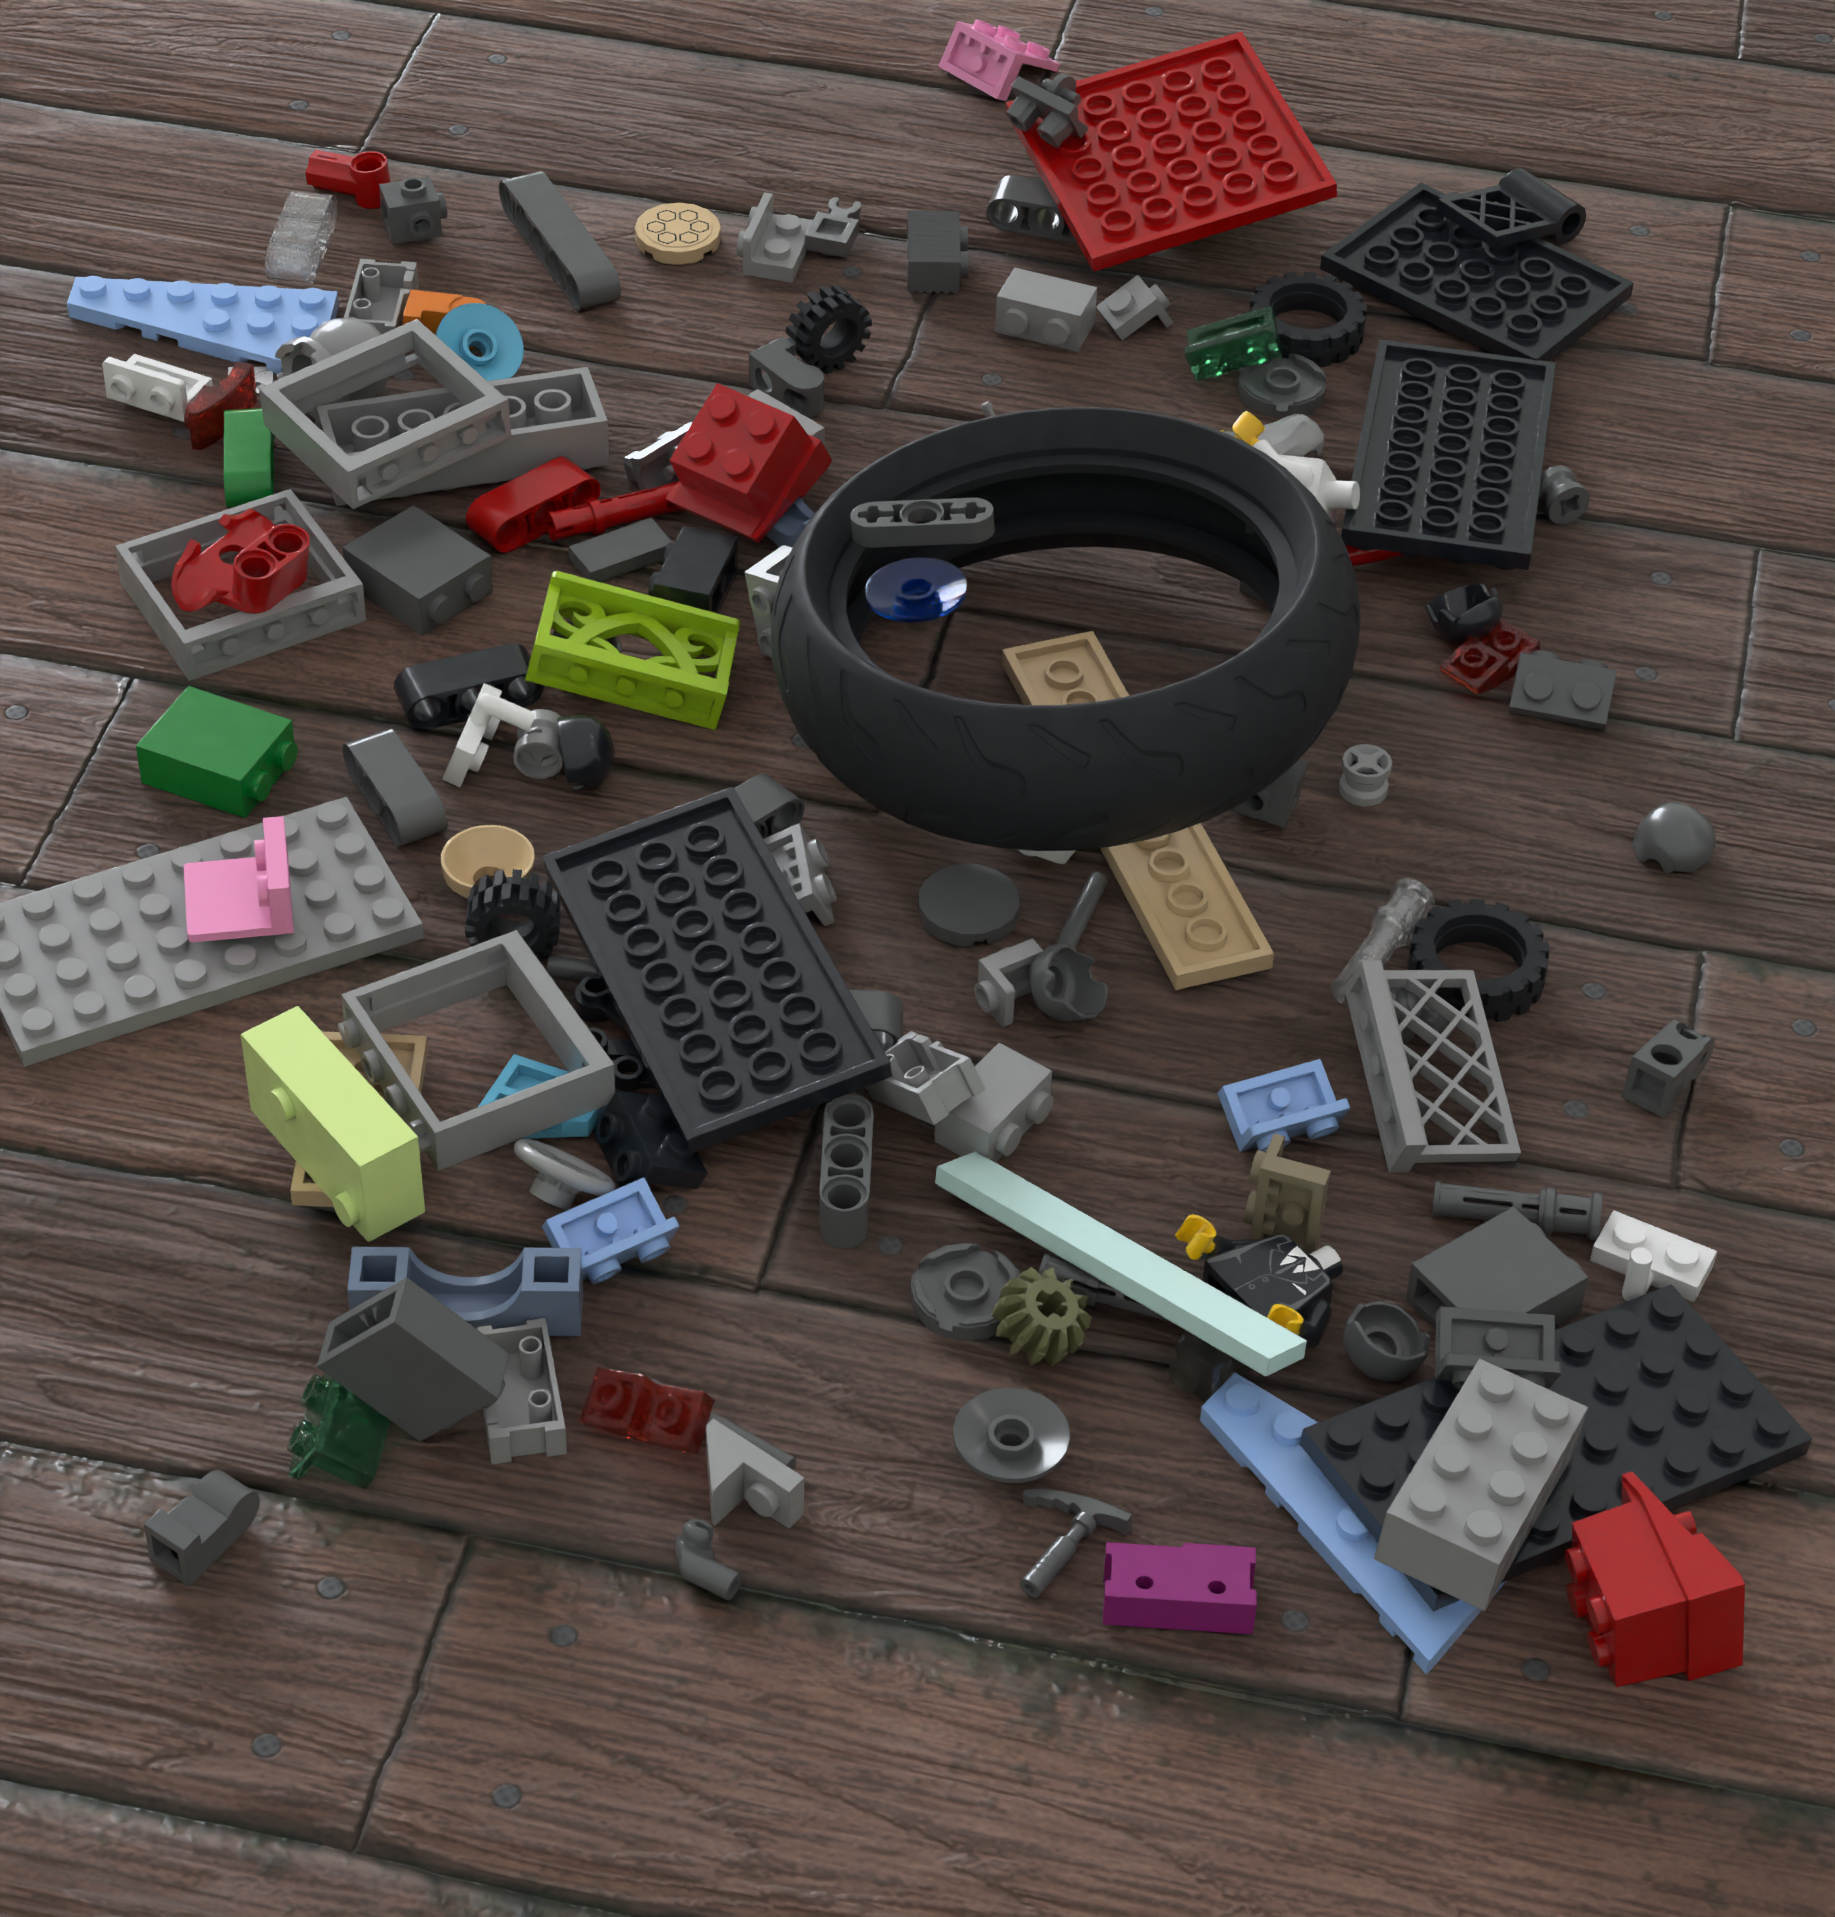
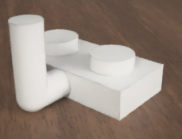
M484 683L442 780L461 787L468 769L478 773L490 746L480 742L482 737L492 740L500 720L529 732L536 713L500 698L501 690Z
M1613 1210L1593 1246L1590 1261L1626 1275L1622 1290L1623 1298L1626 1301L1645 1295L1650 1285L1660 1289L1672 1284L1685 1299L1695 1302L1714 1266L1717 1251Z

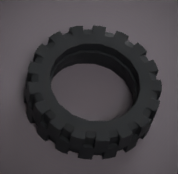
M1296 272L1284 273V277H1271L1267 279L1266 285L1260 284L1256 287L1255 294L1250 299L1247 331L1248 335H1251L1252 344L1255 347L1260 346L1261 353L1263 354L1277 353V358L1288 359L1289 354H1297L1312 360L1319 367L1330 366L1333 361L1341 363L1347 360L1348 354L1354 355L1357 353L1360 344L1363 343L1367 306L1363 304L1364 298L1359 292H1353V286L1345 281L1343 283L1337 282L1336 277L1330 275L1320 277L1316 276L1315 272H1304V275H1296ZM1291 310H1312L1324 313L1335 319L1338 323L1322 329H1304L1291 326L1279 320L1276 316Z
M1471 899L1470 903H1461V900H1453L1447 902V906L1442 909L1439 906L1432 908L1428 911L1426 919L1420 918L1416 923L1411 937L1407 970H1452L1444 965L1437 953L1447 946L1461 942H1480L1499 948L1510 955L1520 968L1511 975L1501 978L1476 979L1486 1019L1495 1018L1497 1023L1510 1020L1511 1014L1516 1013L1520 1016L1526 1013L1530 1008V1003L1536 1004L1540 999L1542 988H1544L1550 949L1548 941L1543 942L1544 933L1538 925L1532 926L1529 923L1530 918L1521 911L1515 914L1509 911L1508 905L1496 902L1495 906L1485 904L1484 899ZM1440 987L1435 993L1458 1011H1461L1465 1006L1461 987Z

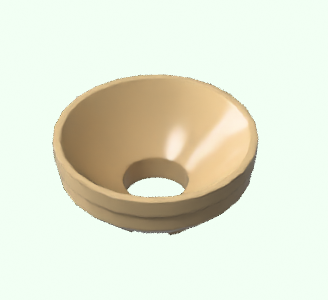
M480 825L465 829L449 839L441 853V867L447 885L454 892L467 899L470 896V889L476 884V881L485 875L494 876L495 871L504 870L506 877H512L513 869L522 870L521 878L528 879L531 872L534 873L535 854L531 842L523 834L505 826Z

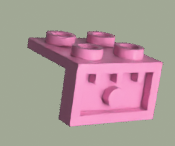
M976 19L973 25L957 21L938 67L998 100L1007 101L1012 89L1011 85L1016 80L1022 63L1056 72L1059 69L1060 63L1048 57L1049 49L1031 41H1028L1027 44L1020 41L1021 35L1018 32L1002 25H998V28L987 22Z
M284 816L263 818L264 839L254 840L255 857L194 862L184 865L186 923L189 942L294 933Z

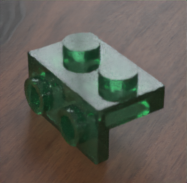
M1272 306L1186 330L1188 346L1184 348L1185 357L1197 381L1282 357L1277 320Z
M326 1373L322 1376L314 1374L307 1383L300 1400V1406L306 1408L304 1418L296 1425L287 1445V1451L293 1454L288 1476L299 1480L313 1465L365 1489L375 1479L390 1420Z

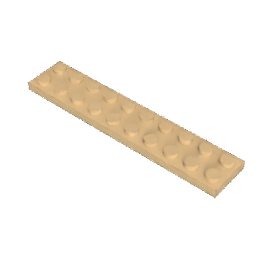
M1093 631L1002 649V666L1023 705H1067L1099 702L1129 696ZM1201 823L1145 841L1100 848L1175 990L1273 968L1274 952Z

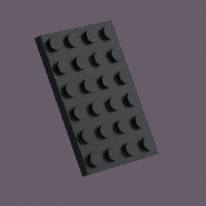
M1422 182L1323 253L1320 263L1321 270L1337 277L1339 280L1356 286L1372 294L1377 299L1384 300L1403 309L1410 315L1419 317L1449 334L1456 335L1486 352L1495 355L1548 362L1628 300L1632 295L1634 282L1541 238L1492 248L1437 212L1438 196L1445 193Z

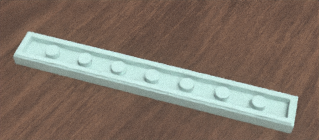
M974 1151L937 1166L935 1184L939 1185V1187L1266 1377L1304 1358L1307 1340L978 1152Z

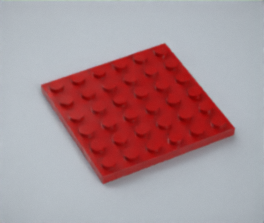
M1242 31L1076 81L1075 93L1081 95V101L1077 105L1078 120L1086 124L1088 130L1082 138L1070 133L1058 148L1046 143L1040 138L1036 130L1044 119L1038 117L1026 132L1013 125L1093 272L1337 197L1336 181ZM1014 100L1006 102V111H1008Z

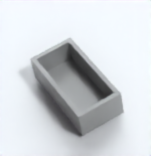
M1479 1358L1388 1509L1374 1559L1485 1611L1572 1458L1588 1407Z

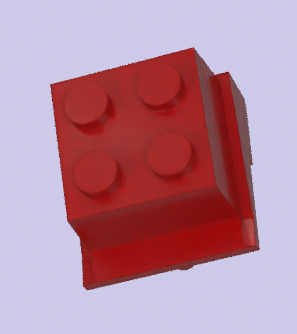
M717 383L669 460L680 481L667 495L665 500L671 505L759 543L798 497L803 498L827 470L832 462V458L822 441L808 435L795 416Z
M1633 1472L1622 1474V1505L1572 1522V1548L1565 1550L1566 1563L1573 1582L1566 1584L1568 1600L1577 1619L1585 1617L1591 1631L1587 1632V1640L1597 1667L1607 1666L1616 1687L1684 1672L1688 1681L1742 1666L1745 1583L1741 1574L1703 1533L1697 1534L1695 1520L1690 1511L1673 1515Z

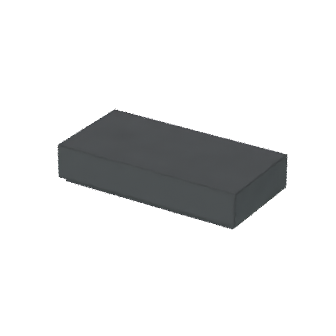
M648 518L569 546V560L586 579L603 582L662 561L667 545L673 542L652 518Z

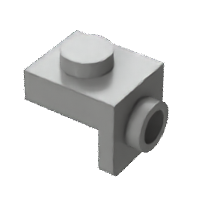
M1136 275L1096 306L1103 318L1122 341L1154 316H1157L1166 328L1174 323L1165 311L1171 305L1167 297L1156 283L1148 288L1139 275Z
M1033 938L979 959L978 983L974 986L976 1000L980 1008L986 1013L990 1012L1002 1027L1013 1024L1014 1000L1031 993L1029 970L1032 962L1043 951Z

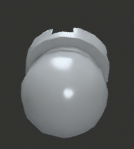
M344 317L326 321L314 330L309 337H296L280 346L275 353V358L281 359L283 372L276 375L277 380L377 337L381 333L373 324L355 317ZM390 376L329 404L375 398L383 390ZM315 409L308 412V414L315 418L314 424L318 427L317 410Z

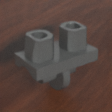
M1061 73L1053 80L1046 78L1042 82L1041 87L1019 76L1012 83L1011 87L1017 97L1006 114L1015 127L1026 132L1038 117L1044 119L1036 130L1040 138L1056 148L1062 144L1070 133L1082 138L1088 130L1087 125L1078 120L1077 105L1081 101V95L1075 93L1076 81L1072 76Z
M693 422L687 423L674 432H666L657 438L656 443L641 452L634 451L624 457L623 464L628 481L638 484L639 490L659 487L674 481L679 482L680 480L669 460Z

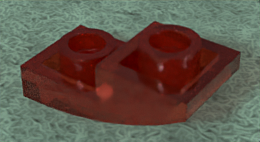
M236 362L227 379L223 378L218 388L204 385L195 401L187 405L184 424L185 428L190 430L192 449L203 450L224 437V410L253 409L257 402L254 364Z
M1502 619L1498 626L1480 641L1474 637H1469L1440 664V671L1472 692L1480 694L1497 687L1513 677L1517 672L1520 653L1531 654L1533 651L1540 650V641Z
M597 1367L579 1422L586 1426L636 1441L698 1454L715 1399L702 1391L657 1384L645 1375Z

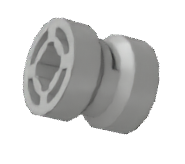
M536 709L532 711L536 713L529 732L518 727V741L515 745L513 757L516 768L525 776L534 779H546L559 773L563 766V755L557 723L558 717L561 716L550 710Z

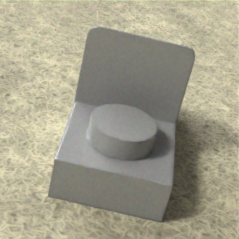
M714 1418L706 1425V1463L712 1525H717L743 1499L758 1514L764 1517H772L788 1529L804 1515V1477Z

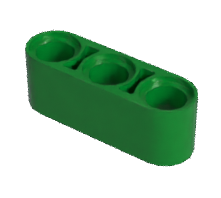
M262 408L224 410V492L226 508H233L274 494V434L264 426Z

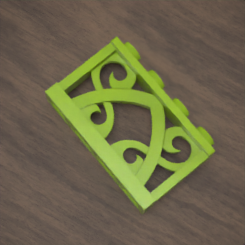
M554 571L549 583L525 680L716 730L728 691V681L740 620L560 571ZM562 617L571 619L575 626L567 623ZM551 627L568 639L550 635ZM624 634L647 639L664 656L643 660L619 653L606 639ZM701 654L711 656V658L707 659H693L699 657ZM716 671L714 678L698 674V672Z

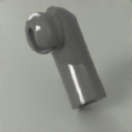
M700 1519L686 1521L682 1527V1534L676 1537L674 1546L681 1575L687 1581L727 1601L731 1600L740 1586L742 1574L715 1561L713 1546L710 1543L714 1537V1530L709 1523Z

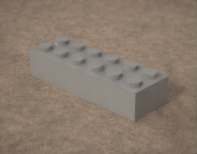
M588 367L488 381L508 399L512 437L375 500L392 497L401 498L412 494L439 490L449 491L459 487L486 483L496 484L501 481L513 480L561 456L567 457L583 470L609 465L608 420ZM444 387L316 406L318 428L349 457H352L464 406V404ZM362 479L358 480V486H362ZM332 490L336 506L346 505L347 503Z

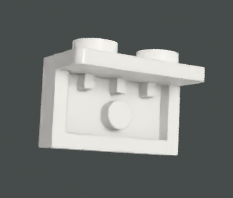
M133 354L126 362L108 357L102 363L107 398L185 422L213 394L212 378L137 354Z

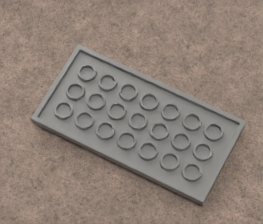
M343 797L284 816L294 933L204 942L188 941L184 865L194 862L255 857L254 840L264 839L263 822L1 902L0 1019L25 1067L424 939L423 923L347 797Z

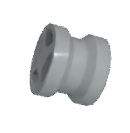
M1360 744L1350 747L1344 752L1342 758L1343 774L1339 781L1340 795L1349 803L1362 807L1374 806L1384 801L1389 788L1387 778L1392 768L1391 756L1384 749L1374 745Z

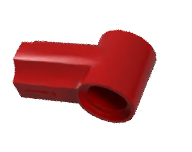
M315 149L309 156L308 167L305 172L307 185H312L318 189L353 195L359 206L369 209L381 207L379 184L391 183L387 157L383 153L376 151L362 152L351 157Z

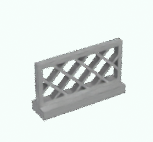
M1361 960L1345 987V993L1388 1172H1409L1415 1163L1516 1161L1521 1154L1474 970H1384L1381 960ZM1440 987H1461L1465 1006L1461 1011H1458L1435 994ZM1390 988H1404L1417 995L1420 1001L1410 1012L1392 999ZM1425 1005L1450 1022L1442 1034L1416 1016ZM1406 1027L1432 1045L1423 1057H1420L1403 1044L1401 1033ZM1455 1027L1475 1041L1477 1051L1472 1057L1446 1039ZM1437 1050L1462 1068L1453 1080L1427 1062ZM1418 1073L1443 1091L1434 1104L1415 1091L1412 1080ZM1467 1073L1486 1086L1489 1097L1484 1103L1458 1085ZM1448 1096L1474 1114L1465 1127L1439 1108ZM1429 1119L1455 1138L1450 1145H1428L1424 1125ZM1481 1119L1498 1132L1501 1144H1487L1470 1130Z

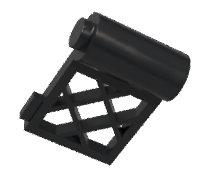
M1517 168L1505 174L1497 186L1462 194L1452 192L1439 195L1436 207L1437 212L1492 248L1547 235L1559 243H1568L1580 233L1586 221V210L1583 206L1523 168Z

